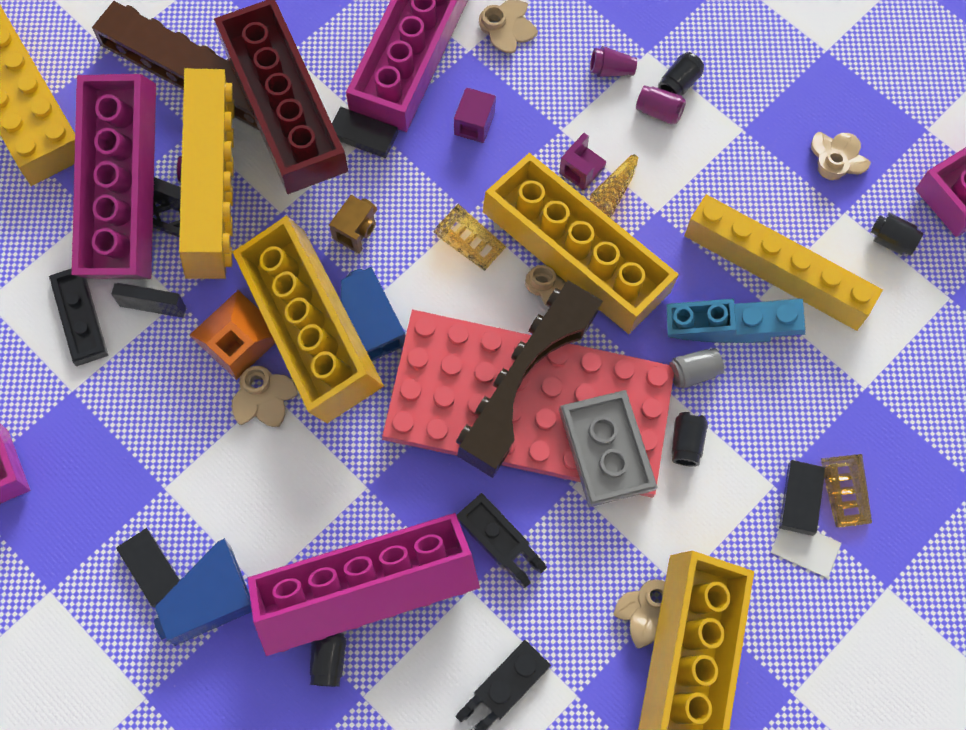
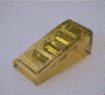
M635 154L630 155L591 193L590 202L609 218L612 217L635 175L639 159Z
M459 204L452 209L434 230V233L440 239L484 271L506 248L501 241ZM458 222L461 226L454 232L451 227ZM467 229L471 234L464 241L460 236ZM476 237L480 238L482 241L473 249L470 244ZM488 244L492 249L483 258L479 253Z
M862 454L821 458L822 467H826L824 479L836 527L871 524L872 519ZM848 466L850 473L838 474L837 467ZM852 480L853 486L840 488L839 481ZM855 493L856 500L842 502L841 495ZM858 507L860 514L844 516L843 509Z

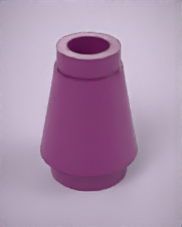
M602 46L601 49L594 48L590 61V72L597 74V77L635 75L637 57H631L605 46Z

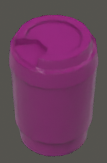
M644 85L638 96L636 109L646 115L673 125L679 122L686 105V100L679 94L654 86Z

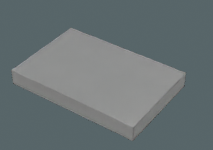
M626 390L560 406L559 412L588 507L652 492L658 488Z

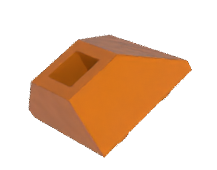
M239 290L190 334V337L236 380L275 344L259 308Z

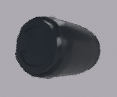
M691 52L681 54L663 75L662 80L658 83V88L683 96L702 76L704 72L702 60Z
M681 412L676 417L671 451L673 463L689 467L700 465V458L703 456L708 422L705 416L690 415V412Z
M338 633L325 639L311 642L310 685L340 687L346 647L344 633Z

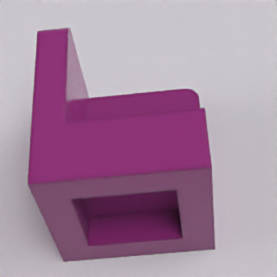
M466 88L454 117V135L484 143L495 115L496 96Z
M583 133L561 157L559 170L562 176L582 190H585L606 166V160L588 148L589 135Z

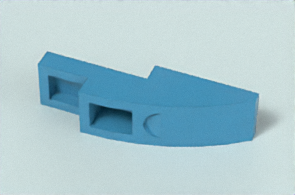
M734 299L666 304L668 337L714 343L771 342V337L805 335L803 299L734 304Z

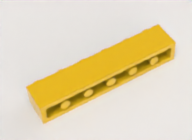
M707 194L690 218L684 235L688 239L790 295L803 299V302L856 331L867 319L883 289Z

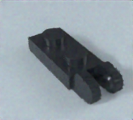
M479 494L456 515L459 523L503 570L506 568L509 574L523 588H526L531 581L528 579L527 574L513 562L521 553L534 570L542 573L547 568L541 558L529 547L530 543L484 494Z
M524 640L474 692L475 696L469 700L455 717L460 722L467 720L482 702L491 713L484 720H481L474 727V730H488L497 719L501 720L545 674L551 667V664Z

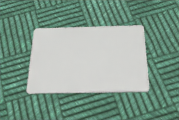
M779 529L771 553L828 578L841 543L818 532L811 536Z

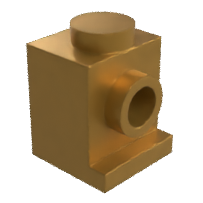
M350 195L329 224L332 239L360 254L363 249L361 240L368 238L375 228L374 214L377 211V207L365 198L360 200Z

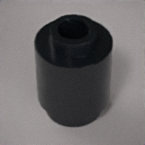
M890 212L886 217L879 215L870 232L875 235L874 242L900 255L905 253L910 256L923 236V232L917 230V225Z

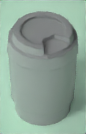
M716 348L678 356L669 363L674 372L675 380L673 383L676 387L683 389L708 381L724 373L723 359Z

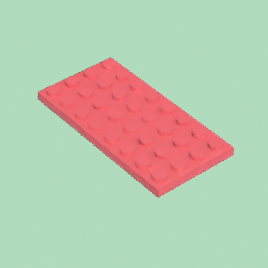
M412 309L382 440L457 456L460 445L456 443L459 434L466 424L471 427L479 417L474 414L478 405L485 396L488 398L492 397L497 389L493 386L497 376L503 368L509 371L515 362L511 359L514 350L520 341L527 343L532 335ZM570 343L554 350L534 365L516 392L512 419L515 440L502 466L581 482L559 408L561 405L626 390L657 484L674 378L672 367L668 364ZM656 490L640 495L653 498Z

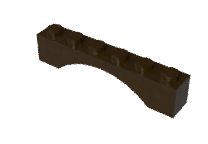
M567 280L562 290L554 289L546 303L550 307L544 317L538 314L529 328L528 332L532 333V336L527 343L520 341L514 350L511 359L515 362L509 371L504 368L501 370L493 383V386L497 388L491 398L485 396L478 405L474 414L479 417L472 427L466 424L456 440V443L460 445L457 454L459 458L492 478L495 476L509 454L515 440L512 424L513 403L523 379L534 365L546 355L566 344L582 339L598 314L603 302L601 299Z

